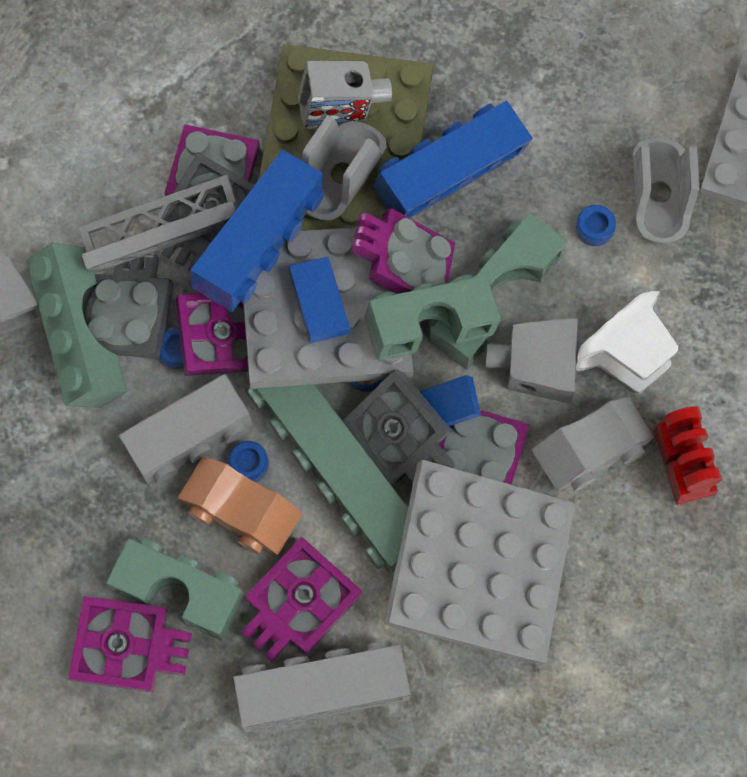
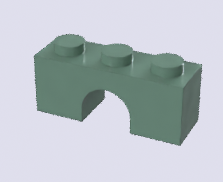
M464 275L453 279L448 284L434 286L432 283L422 284L415 287L411 292L397 295L395 292L381 293L375 296L373 300H369L364 319L377 360L382 361L417 353L423 338L419 322L423 320L437 319L445 323L451 330L455 344L493 336L501 321V316L487 276L473 278L471 275Z
M128 538L106 584L113 592L139 604L151 605L156 593L163 587L168 585L182 586L189 592V602L182 616L185 624L224 641L245 597L242 589L237 587L239 581L219 571L216 572L215 576L209 575L200 570L202 565L187 556L179 555L177 560L163 554L164 547L149 539L142 538L141 542L138 543Z

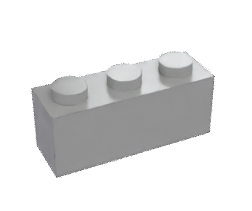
M223 374L121 433L119 437L147 485L154 482L161 484L173 478L178 473L177 468L189 461L198 463L203 456H210L213 452L212 448L225 440L231 443L240 439L248 432V427L253 424L249 411L226 374Z

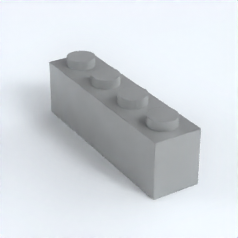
M389 640L378 641L366 645L367 651L350 654V649L344 648L326 652V659L309 662L307 656L283 661L284 667L268 670L266 664L243 668V675L233 677L243 730L249 732L410 701L411 694L401 645L392 646Z

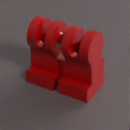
M686 407L665 415V421L658 423L653 432L663 464H669L666 473L676 505L716 495L718 492L716 484L722 481L719 468L714 466L715 455L713 449L704 448L702 443L709 437L707 430L702 428V415L699 407Z

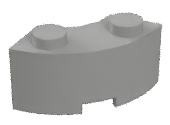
M628 397L609 401L588 416L559 428L534 447L532 452L556 491L570 486L575 491H579L596 480L594 475L622 460L624 465L641 457L645 453L643 446L653 440L654 436Z

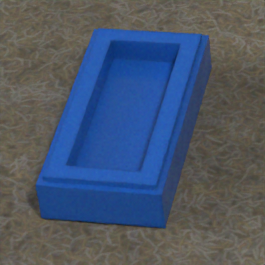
M329 257L290 265L289 274L310 344L350 334V325Z
M464 375L419 391L448 426L481 416L473 377Z

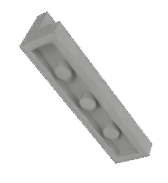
M226 174L78 227L86 253L82 254L86 269L98 273L222 229L239 207L229 176ZM223 187L227 203L210 209L201 207L209 191ZM198 196L195 203L187 200L189 198ZM182 202L192 207L187 217L170 223L164 220L172 204ZM161 209L158 217L150 213ZM144 215L155 220L151 230L134 236L127 233L133 219ZM124 222L121 230L113 227V225ZM105 228L118 233L114 243L95 248L91 233Z

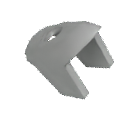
M326 116L302 152V161L323 173L322 190L325 194L314 212L307 211L310 216L320 220L332 221L341 216L367 181L386 149V139L378 130L357 121H349L338 126L335 119ZM338 165H348L349 167L343 175V184L336 183L331 178L332 170Z
M654 138L641 141L635 146L633 151L637 227L642 236L651 241L660 243L673 242L683 238L688 231L692 211L698 196L699 170L697 146H688L685 150L678 142L668 139ZM661 183L667 186L670 190V198L663 203L653 201L649 197L651 185Z

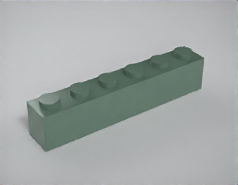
M249 371L245 373L249 385L245 389L247 395L258 409L264 406L273 417L268 422L282 441L288 437L296 450L292 452V455L305 472L312 469L320 480L316 487L328 504L335 501L344 512L340 519L353 537L360 534L365 540L368 547L364 551L377 569L384 566L390 575L394 573L408 507L315 384L250 389Z

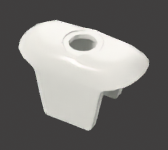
M660 291L641 293L617 312L595 334L589 337L577 351L576 371H584L594 367L601 368L635 394H641L671 366L670 358L678 351V345L653 311Z

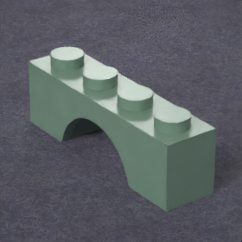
M529 212L522 222L515 220L509 226L503 236V239L506 241L497 251L492 248L486 253L479 264L481 270L475 277L486 275L492 292L500 285L512 280L525 279L541 283L564 255L568 240ZM431 319L429 326L432 327L430 342L466 370L484 351L487 343L490 344L492 341V336L455 344L451 330L445 323L437 319Z
M50 243L27 259L26 262L65 406L102 408L127 393L117 355L104 348L94 338L83 316L82 300L84 293L97 283L94 272L86 269L82 254L86 253L85 247Z

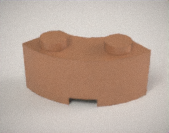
M204 456L178 496V499L191 507L188 514L192 518L209 526L211 521L240 537L238 543L256 554H260L261 550L264 549L278 555L303 514L279 493L255 483L226 463Z

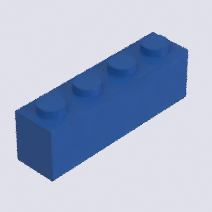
M507 100L496 107L490 103L479 109L473 115L474 119L463 125L461 121H458L442 132L441 135L443 137L433 143L430 139L422 141L410 151L411 155L400 161L398 157H395L384 163L378 169L380 174L373 188L388 210L392 208L412 218L522 154L533 137Z
M282 149L190 270L192 288L231 312L234 311L240 301L246 303L253 295L257 287L256 280L263 270L268 273L276 264L280 256V251L278 250L286 240L289 242L293 241L302 226L301 219L307 211L314 212L320 205L325 194L322 190L323 173Z

